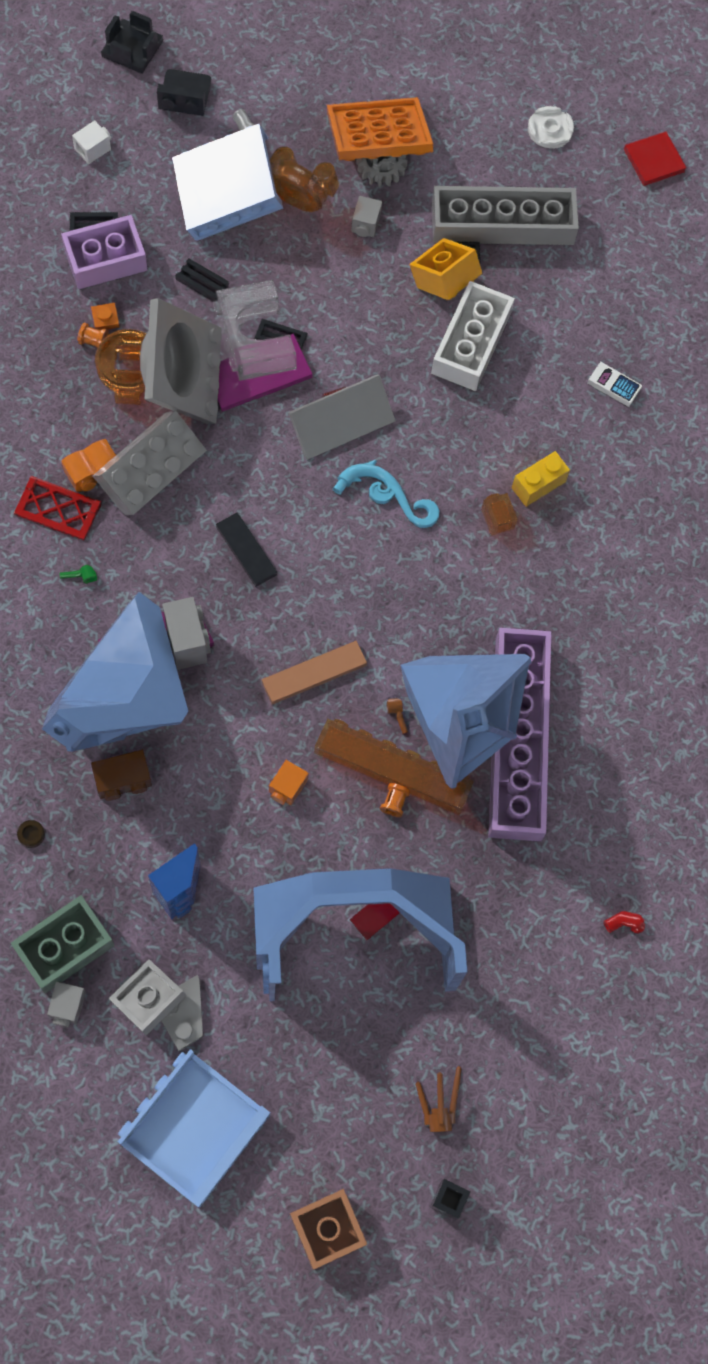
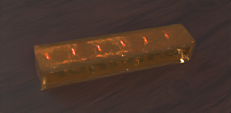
M327 718L315 744V754L387 785L395 783L404 786L410 790V795L460 816L474 783L469 775L458 782L455 788L451 789L446 784L437 761L432 760L429 762L422 759L421 755L414 751L407 750L405 752L396 748L397 745L391 741L377 740L373 738L371 733L359 729L356 731L349 728L348 724L342 720L334 719L333 721Z

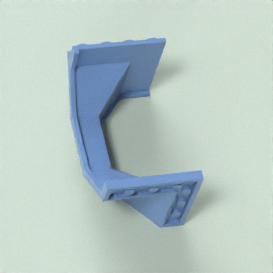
M397 869L312 872L253 888L257 970L263 969V993L269 994V1001H275V984H281L280 950L309 915L318 907L390 903L442 953L445 991H456L467 974L465 943L454 936L450 878Z

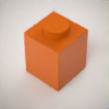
M286 759L269 784L271 798L279 804L284 805L286 802L292 805L308 781L309 773Z

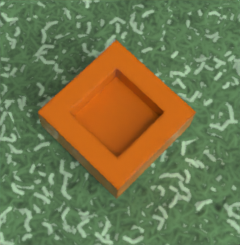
M115 303L91 306L95 329L109 330L120 328Z

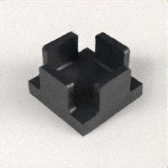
M131 11L129 14L130 21L123 18L120 21V17L115 15L105 30L106 44L101 51V56L143 74L162 44L163 35L153 31L152 19L140 13Z

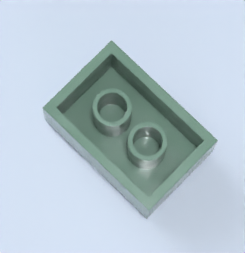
M82 895L11 942V945L45 994L55 987L56 982L62 983L115 946L111 937Z

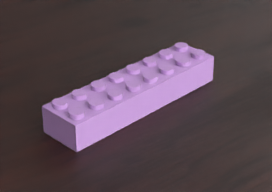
M499 628L495 642V655L526 654L531 657L532 663L528 668L516 729L517 737L515 740H510L491 756L488 838L542 841L546 835L551 631Z

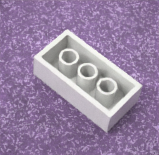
M469 281L434 357L431 374L476 391L511 315L515 298Z

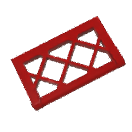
M31 476L14 511V515L84 541L101 508L102 501ZM36 486L49 490L38 496H35L33 493ZM58 493L72 500L58 505L54 494ZM52 496L56 506L41 512L37 501ZM35 502L39 513L34 514L26 511L27 504ZM82 502L90 505V510L81 514L77 503ZM75 504L79 515L64 520L60 509ZM58 510L62 522L58 523L45 518L44 515ZM80 519L83 523L80 530L67 526V524Z

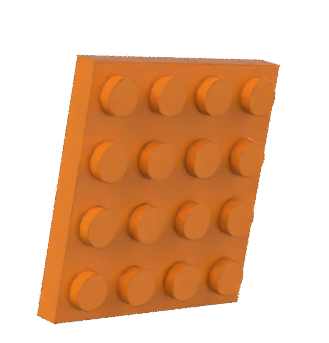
M418 97L327 105V115L339 160L377 159L384 156L400 157L408 154L424 155L433 152V141Z

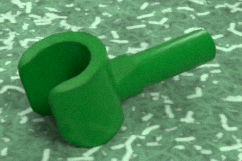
M84 565L80 570L60 572L59 574L60 579L82 577L85 584L97 581L96 572L90 565Z

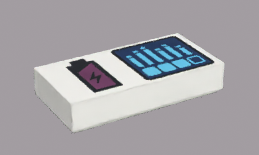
M601 361L587 384L630 407L642 388L641 384Z

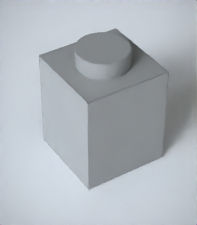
M359 196L352 218L351 232L361 237H374L381 215L382 201Z
M56 982L47 1013L50 1019H54L52 1024L69 1028L70 1023L77 1025L86 994L84 988Z

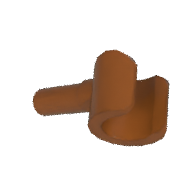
M398 698L388 699L387 712L396 713L402 734L408 733L402 713V701Z

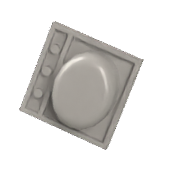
M159 298L151 299L149 330L142 341L140 352V370L145 385L144 400L172 411L176 410L180 414L205 424H216L220 346L222 339L221 327Z

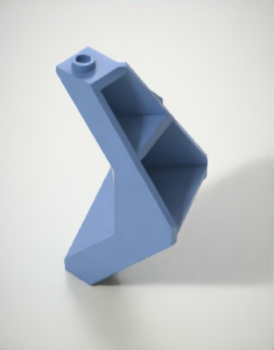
M138 592L48 709L42 730L63 744L67 751L73 752L124 740L126 736L161 726L179 725L185 718L188 708L161 609L158 605Z
M528 655L428 656L400 665L409 700L445 782L451 789L455 788L458 782L510 740H515L517 737L516 729L528 668L532 663L531 657Z

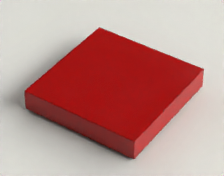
M667 131L626 144L624 147V151L643 186L684 173L686 170V166Z

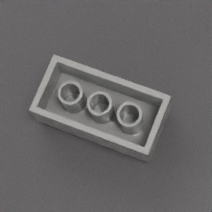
M176 410L170 411L162 415L97 471L93 477L124 515H134L207 450Z

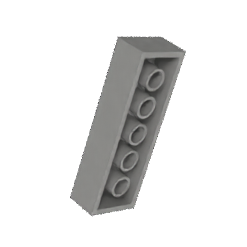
M434 186L432 197L433 243H438L441 239L445 238L453 242L470 241L480 242V244L574 245L579 229L576 188Z

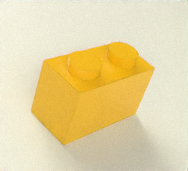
M554 451L515 475L512 489L527 507L564 484L570 469L557 452Z

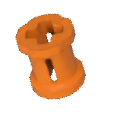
M83 323L79 330L77 341L80 345L86 343L103 351L109 333L107 329L99 330L89 327L88 323Z
M389 783L387 788L388 794L384 804H381L380 810L394 817H402V807L406 797H409L410 790L399 784Z

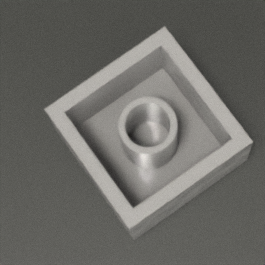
M194 597L163 603L165 624L177 670L208 663L207 654L211 653L210 640L207 629L204 626L201 605H195Z

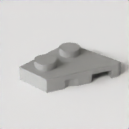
M198 975L178 986L187 996L162 1020L164 1027L179 1052L203 1038L200 979Z

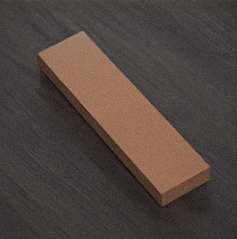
M354 641L261 680L273 705L365 667L367 662L357 641Z

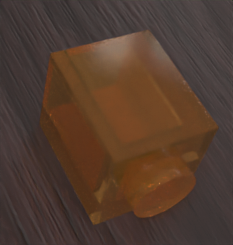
M495 493L484 499L481 511L491 536L515 529L518 519L508 493L501 495Z

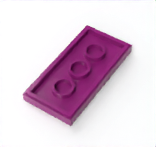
M294 334L220 361L217 403L222 412L313 378Z

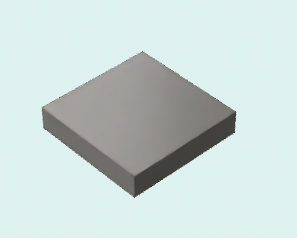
M148 959L109 997V1000L141 1032L147 1035L187 995Z

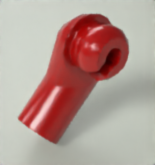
M621 911L603 921L609 933L622 926L631 927V931L636 934L643 932L645 929L643 917L640 914L628 911Z

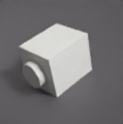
M93 121L72 135L74 149L88 164L111 150V136L105 127L101 128L96 121Z

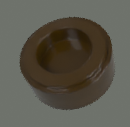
M28 820L19 826L17 837L24 847L35 848L44 841L45 831L39 822Z

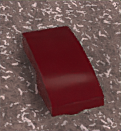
M390 903L367 904L349 920L363 937L369 940L400 912Z

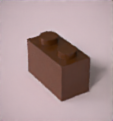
M143 749L91 762L100 799L105 798L106 801L119 799L123 793L132 792V794H140L147 791V787L152 786Z

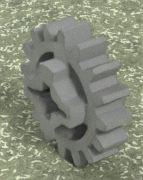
M406 155L400 157L384 156L377 159L361 158L356 161L358 165L357 172L362 173V179L369 178L370 185L374 181L378 182V187H381L383 182L387 186H391V180L398 183L399 176L404 177L405 169L407 168Z

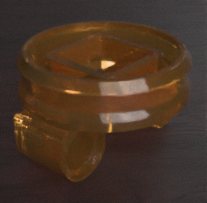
M286 146L276 149L269 160L277 195L285 203L302 211L316 212L321 210L322 203L327 200L328 196L333 197L339 187L335 168L329 162L318 164L314 171L311 172L297 163L293 150Z
M136 329L115 331L105 337L96 350L95 365L98 377L108 389L115 392L116 404L141 405L140 396L145 392L141 371L116 369L117 353H119L120 360L140 361L142 341L146 335L143 331Z

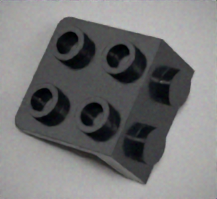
M168 69L165 73L163 84H158L157 87L158 109L204 116L211 86V76Z

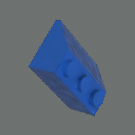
M195 843L148 875L154 896L171 919L175 916L182 918L192 910L190 906L194 904L201 868L198 847Z

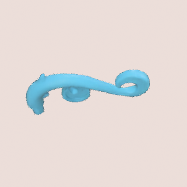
M376 460L352 465L346 468L337 478L338 482L334 486L333 491L339 495L352 482H361V477H373L382 481L387 489H380L381 482L373 483L369 488L371 500L378 504H386L395 496L407 518L419 528L432 527L439 519V508L435 502L429 499L419 500L414 503L413 507L415 510L424 508L428 512V516L425 519L416 517L400 484L388 471L375 466Z

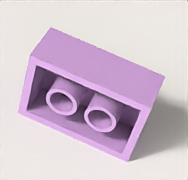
M132 215L61 233L64 250L77 289L147 271L146 254Z

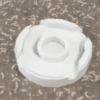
M546 106L537 109L528 122L530 138L537 145L544 148L555 149L564 146L570 141L574 131V123L571 116L567 112L566 114L562 112V109L558 107Z

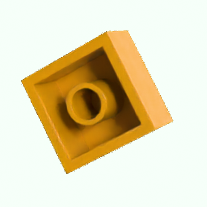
M445 238L441 239L409 264L418 289L446 300L454 298L457 293L468 286L469 281L474 282L476 278L483 274L476 249Z

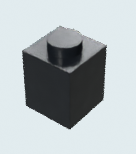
M443 1179L429 1208L454 1220H458L471 1191Z

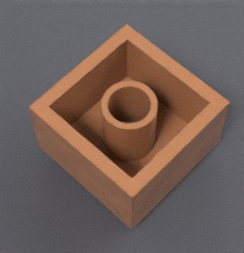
M344 1189L290 1213L312 1270L367 1245Z

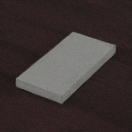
M374 375L288 412L302 452L307 460L395 422L380 375Z

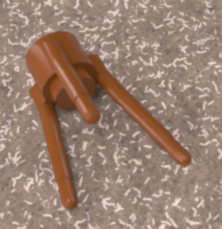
M460 1066L456 1068L449 1114L448 1108H444L443 1074L441 1072L437 1074L438 1108L431 1109L432 1114L429 1112L421 1083L416 1082L418 1097L424 1114V1125H430V1132L452 1131V1124H456L455 1111L462 1070Z

